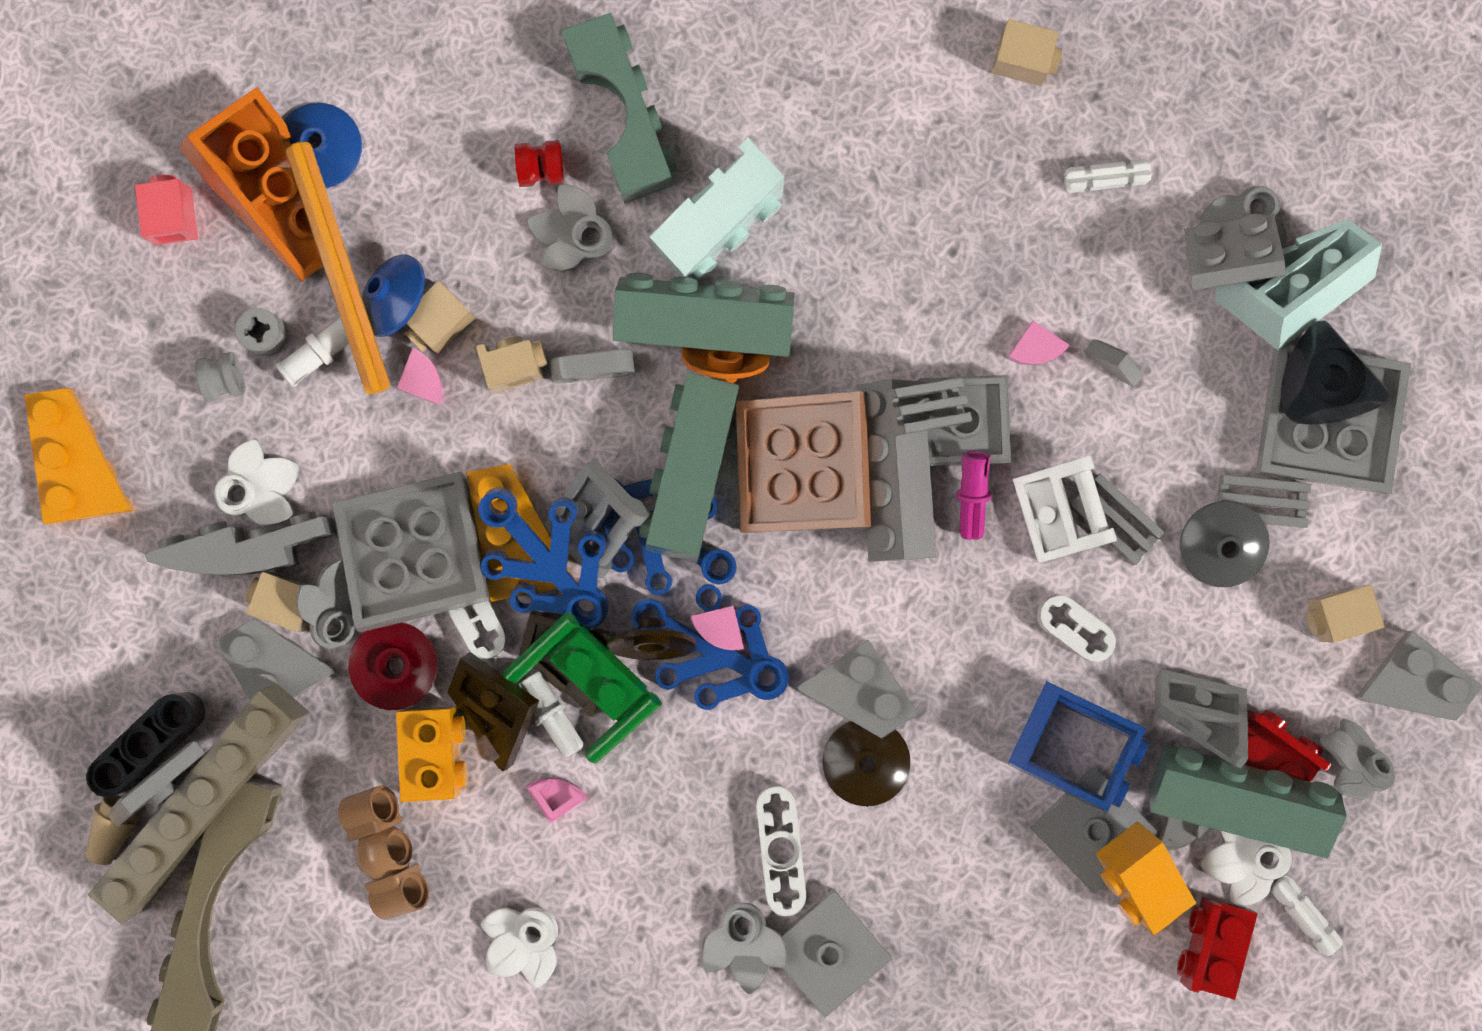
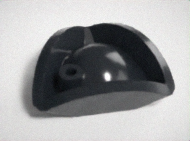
M1325 320L1313 323L1299 339L1288 359L1281 386V401L1286 416L1293 422L1309 425L1333 423L1362 415L1385 404L1389 396V391L1345 339Z

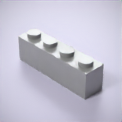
M887 379L856 385L857 391L866 392L871 527H866L868 562L936 558L927 431L896 436L886 392L890 390L924 384V381ZM925 395L899 399L900 406L925 402ZM926 412L903 416L905 424L927 420Z

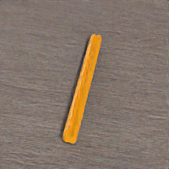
M309 142L294 143L286 149V154L364 391L367 395L382 393L390 388V381L312 145Z

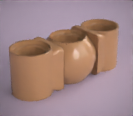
M382 785L345 797L339 805L338 817L343 829L348 833V841L351 842L359 839L355 849V860L359 870L372 879V881L364 884L369 892L368 900L373 913L378 918L387 920L423 909L429 900V887L425 877L419 872V864L409 866L413 852L409 837L402 830L394 826L403 822L402 817L399 815V804L394 792L389 787Z

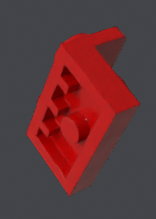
M1267 709L1262 714L1247 710L1248 759L1245 765L1266 771L1278 770L1290 777L1308 782L1313 780L1318 771L1328 772L1332 765L1321 757L1324 750L1319 745L1302 735L1298 740L1285 731L1288 724Z
M1202 896L1200 907L1195 906L1190 914L1188 928L1192 932L1189 948L1188 950L1183 949L1178 959L1177 974L1181 976L1180 983L1189 991L1199 993L1201 990L1235 1000L1258 913L1250 909Z

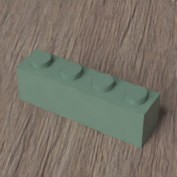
M630 273L627 277L619 278L615 289L613 341L789 357L795 293L786 292V288L779 285H762L760 289L742 288V284L734 281H718L715 285L698 284L696 279L690 277H674L671 281L653 280V276L650 274Z
M688 372L685 385H675L670 410L678 411L674 428L665 426L660 452L668 453L664 470L655 468L649 494L656 495L657 500L654 512H650L648 518L641 525L639 537L647 539L645 551L697 563L739 385Z
M1165 744L1149 785L1151 813L1328 859L1347 817L1342 794L1327 783L1318 781L1312 783L1290 777L1278 770L1266 771L1245 764L1242 768L1234 767L1224 759L1201 754L1189 747L1177 748Z

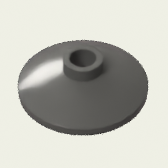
M1235 501L1214 502L1196 511L1185 524L1180 538L1181 558L1188 571L1199 581L1214 587L1236 586L1252 578L1265 563L1269 552V533L1262 518L1250 507ZM1228 541H1234L1236 544L1234 552L1229 555L1222 554L1223 544Z

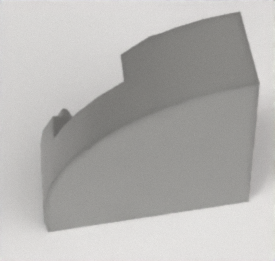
M1093 339L1085 350L1098 365L1132 387H1135L1143 376L1141 370L1127 352L1099 339Z
M1163 816L1156 837L1163 842L1167 850H1176L1202 837L1208 830V827Z

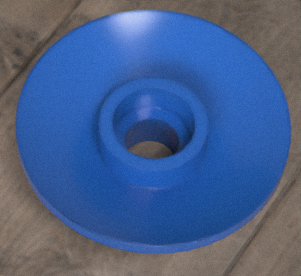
M311 103L295 109L284 119L291 136V145L297 142H308L315 135L321 136L322 142L320 146L314 148L313 151L326 188L340 184L356 169L362 153V139L356 123L345 111L331 104Z
M400 254L386 260L375 270L363 290L362 299L374 336L386 337L401 329L413 316L421 301L425 286V273L421 263L410 255Z

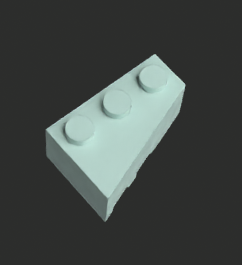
M749 137L738 147L743 154L724 171L718 167L708 177L712 182L693 199L688 197L649 237L651 246L680 277H695L698 281L702 280L716 267L715 257L725 248H728L730 252L737 249L749 237L750 233L747 229L758 219L763 223L768 221L782 207L779 200L783 197L785 177Z
M1349 219L1298 237L1294 245L1283 248L1286 275L1217 286L1215 300L1279 351L1306 331L1313 323L1319 321L1376 277L1382 243Z

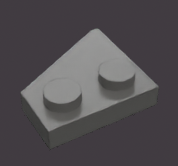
M258 618L249 620L215 641L249 700L259 690L274 684L280 685L295 698L336 673L332 665L313 656L291 639L283 637L274 628Z
M1406 631L1356 697L1364 702L1457 721L1481 690L1482 685L1414 631Z
M869 640L798 686L802 694L814 699L881 739L918 715L917 710Z
M1160 669L1155 678L1154 714L1234 767L1242 768L1248 759L1247 689Z

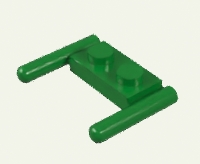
M565 612L502 673L505 679L517 683L548 654L551 657L550 661L613 721L617 720L611 728L586 749L585 756L591 763H598L662 705L659 697L653 692H649L646 689L647 686L610 650H607V647L584 625L581 627L575 616L569 612Z

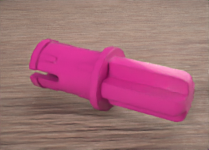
M967 451V453H962L961 487L957 490L956 497L961 500L959 532L961 537L967 540H979L984 536L986 502L990 501L992 493L988 490L991 455L983 451Z

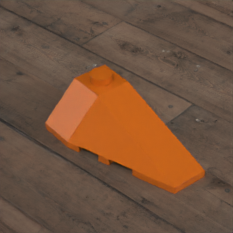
M256 87L187 135L178 148L217 195L300 282H303L320 269L323 263L286 154V149L292 146L287 125L259 88Z

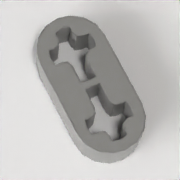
M611 350L550 359L552 383L628 376L635 373L633 352L631 350Z

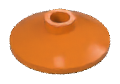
M683 347L681 359L684 365L694 372L713 379L734 383L737 379L751 377L766 370L769 366L770 355Z

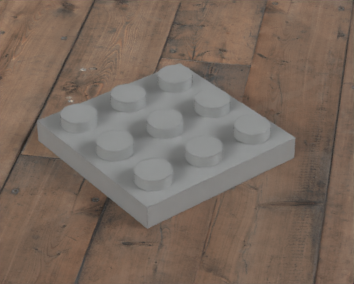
M1288 343L1279 351L1274 348L1255 473L1380 494L1392 493L1411 363L1359 355L1388 389L1389 396L1387 402L1372 411L1350 419L1327 424H1299L1291 421L1286 416L1281 401L1283 374L1296 344Z
M462 472L332 503L354 626L358 632L490 601L486 578L481 571L482 559L465 476Z

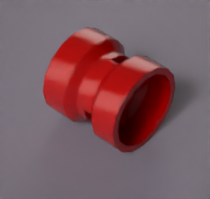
M559 140L545 141L542 146H532L529 142L515 144V166L519 187H531L538 181H546L550 185L564 184L563 158ZM541 155H542L543 171H542V169H541V159H540V156H541Z

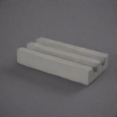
M957 378L896 388L886 392L896 436L973 421L971 412L964 413L963 405L968 404L967 396H960L958 389L964 386L963 379ZM945 391L948 397L900 406L899 399ZM950 408L952 413L951 416L905 424L903 418L906 415Z
M1101 473L1097 474L1094 477L1096 488L1099 487L1149 533L1145 538L1099 496L1105 516L1131 538L1138 547L1133 551L1117 535V541L1109 544L1131 565H1137L1142 559L1141 557L1146 552H1149L1154 546L1153 544L1165 532ZM1079 494L1071 502L1070 508L1089 525Z
M1221 475L1219 479L1218 501H1235L1249 505L1296 509L1295 517L1268 514L1258 515L1268 525L1307 528L1306 510L1310 508V501H1307L1308 493H1311L1312 484ZM1229 486L1296 492L1297 498L1293 500L1229 493Z

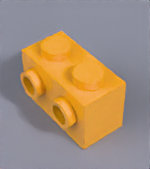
M457 706L397 711L400 802L451 800L461 795V788L467 787L468 782L466 761H459V743H464L466 737L464 716H457Z
M1138 821L1095 853L1105 870L1100 874L1102 880L1116 896L1120 895L1122 901L1117 905L1133 926L1141 923L1155 936L1196 904L1163 842Z

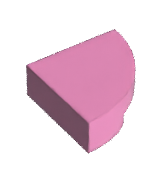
M1033 320L1007 359L1020 365L1044 364L1060 356L1069 347V344Z
M412 348L397 389L441 405L443 386L436 366L426 355Z
M734 606L691 616L697 632L710 644L726 650L744 649Z
M542 778L526 786L550 823L587 799V794L576 784L566 782L568 780H561V778Z

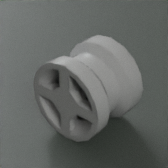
M251 308L243 312L238 318L235 325V335L238 342L245 349L261 356H271L278 353L285 346L287 328L284 322L270 311L262 308ZM257 323H259V328L257 329V332L252 334V332H254L256 327L258 326Z
M234 352L223 353L220 359L211 361L208 358H202L195 362L197 383L207 402L218 401L221 395L228 393L233 396L245 393L242 368Z

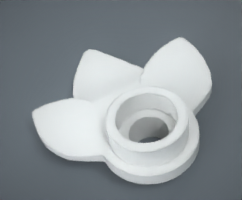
M257 440L243 443L229 456L228 472L219 479L215 486V501L225 513L237 516L246 514L258 524L272 525L287 521L294 515V510L283 495L296 482L299 466L297 463L284 458L264 459L262 448ZM240 485L245 490V496L241 501L235 502L232 499L231 492L234 487Z
M1221 831L1226 842L1216 846L1205 855L1201 861V868L1212 878L1223 883H1231L1230 901L1232 905L1247 906L1261 901L1269 894L1273 880L1281 878L1289 871L1292 865L1291 849ZM1265 852H1273L1278 856V860L1272 865H1266L1260 860V857Z
M503 907L493 910L483 919L480 924L490 937L495 939L486 954L488 972L498 977H509L521 971L534 988L542 986L550 978L557 964V957L552 945L558 935V926L553 914L544 908H528L518 912ZM528 927H536L540 931L541 936L537 937L531 934Z

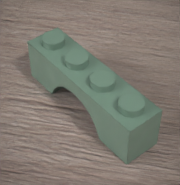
M610 12L563 29L562 34L580 83L595 84L607 88L617 95L626 107L627 123L623 135L614 147L607 152L608 160L624 204L672 187L671 173L678 171L669 145L661 148L656 132L663 130L655 106L646 107L641 92L648 90L640 65L638 64L633 67L630 65L626 52L633 50L625 25L622 24L616 27Z

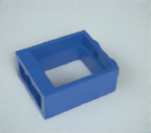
M1046 681L1012 752L1008 765L1106 813L1111 805L1120 807L1131 783L1123 779L1130 764L1139 767L1147 751L1149 742L1142 739L1146 728ZM1056 703L1128 737L1101 796L1029 761Z

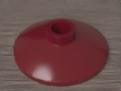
M404 622L362 633L354 643L348 661L349 677L357 694L370 705L384 710H401L421 701L431 690L438 671L437 654L430 639L417 627ZM393 657H399L404 664L403 670L398 674L393 673L389 669V661Z

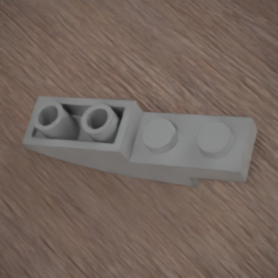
M308 512L290 518L291 526L276 531L274 525H267L248 531L249 539L247 540L243 528L228 527L226 521L200 528L201 536L185 540L184 535L162 539L157 542L159 549L145 553L147 562L189 573L213 575L257 574L299 565L294 548L334 536L336 533L331 518L317 517L316 512Z

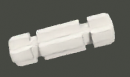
M1146 159L1132 160L1128 165L1123 161L1090 165L1088 169H1085L1084 166L1069 167L1064 172V185L1069 193L1084 192L1086 187L1093 191L1125 187L1127 183H1130L1131 186L1145 185L1151 180V167Z
M1283 876L1272 884L1271 893L1279 903L1285 905L1284 909L1305 935L1312 938L1311 942L1320 953L1330 956L1341 948L1343 941L1334 929L1328 926L1327 920L1306 895L1300 894L1302 890L1292 878Z

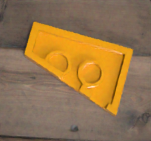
M62 388L24 395L43 525H53L135 511L129 497L125 496L116 478L117 474L111 462L105 457L96 439L97 435L74 390Z
M506 464L466 472L482 559L487 552L498 549L505 552L511 559L533 561L505 527H491L480 518L478 512L479 503L485 493L493 488L507 489L515 496L518 505L517 513L550 550L551 536L512 465ZM496 498L492 500L495 509L499 511L507 509V504L503 499ZM488 560V565L491 569H503V565L499 560ZM567 566V571L573 576L572 572L569 570ZM486 577L491 602L510 599L513 589L520 583L532 584L536 587L538 593L558 589L552 582L510 577L492 580ZM520 592L517 594V597L529 594L525 592Z

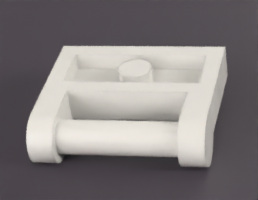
M1091 456L1013 479L1038 564L1117 541L1114 528L1109 529L1091 472V469L1095 468ZM1071 475L1075 477L1092 533L1083 537H1079L1062 478Z

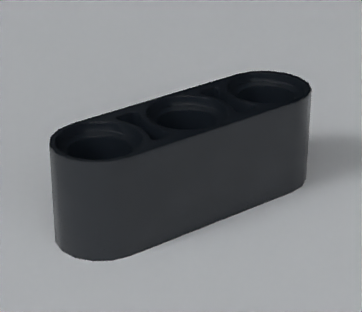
M182 692L165 695L157 700L88 767L86 781L90 790L97 796L109 797L134 788L202 723L205 716V706L201 698L194 693ZM177 701L182 703L187 711L186 720L183 724L177 723L172 716V708ZM144 732L149 734L154 742V748L150 755L144 753L140 747V738ZM110 764H114L120 770L121 779L118 785H114L108 779L107 771Z

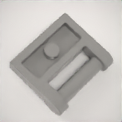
M595 460L584 465L563 497L572 499L578 508L577 516L571 524L569 553L581 566L583 558L579 555L578 544L583 534L589 531H598L613 509L621 516L605 538L606 549L600 558L598 578H604L612 568L611 560L633 529L645 522L650 511L642 501L632 498L602 465ZM559 506L555 509L556 514L561 518H569L571 516L570 510L565 506ZM548 518L544 526L552 533V522ZM588 540L584 543L585 548L590 552H597L600 550V546L597 550H595L589 544L591 540Z

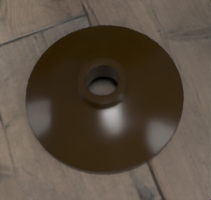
M659 618L641 619L638 621V628L625 630L607 640V650H610L614 655L640 660L678 658L691 654L697 648L695 638L681 631L666 628L665 621Z
M849 721L840 726L830 736L823 752L822 764L829 786L841 799L857 806L868 807L883 804L900 792L908 779L911 761L907 744L897 730L881 739L854 722ZM866 755H870L876 760L875 768L869 772L861 770L859 766L861 758Z

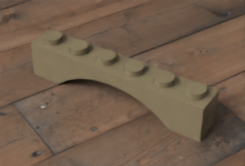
M278 684L259 690L88 893V896L121 925L141 913L171 879L184 856L213 819L265 762L283 746L310 712Z
M251 777L196 840L194 848L199 851L195 868L191 867L184 880L183 893L187 894L184 909L177 913L171 928V937L175 938L171 955L168 954L165 957L159 972V981L163 982L160 997L153 1001L147 1016V1025L151 1026L150 1031H217L225 1000L217 984L210 956V926L214 904L222 883L235 861L256 839L272 828L283 785Z

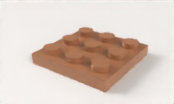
M853 391L736 401L740 533L871 527L866 392Z

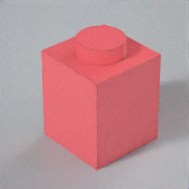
M174 175L152 176L149 178V183L135 185L142 238L154 245L198 239L191 187L179 178L176 179Z

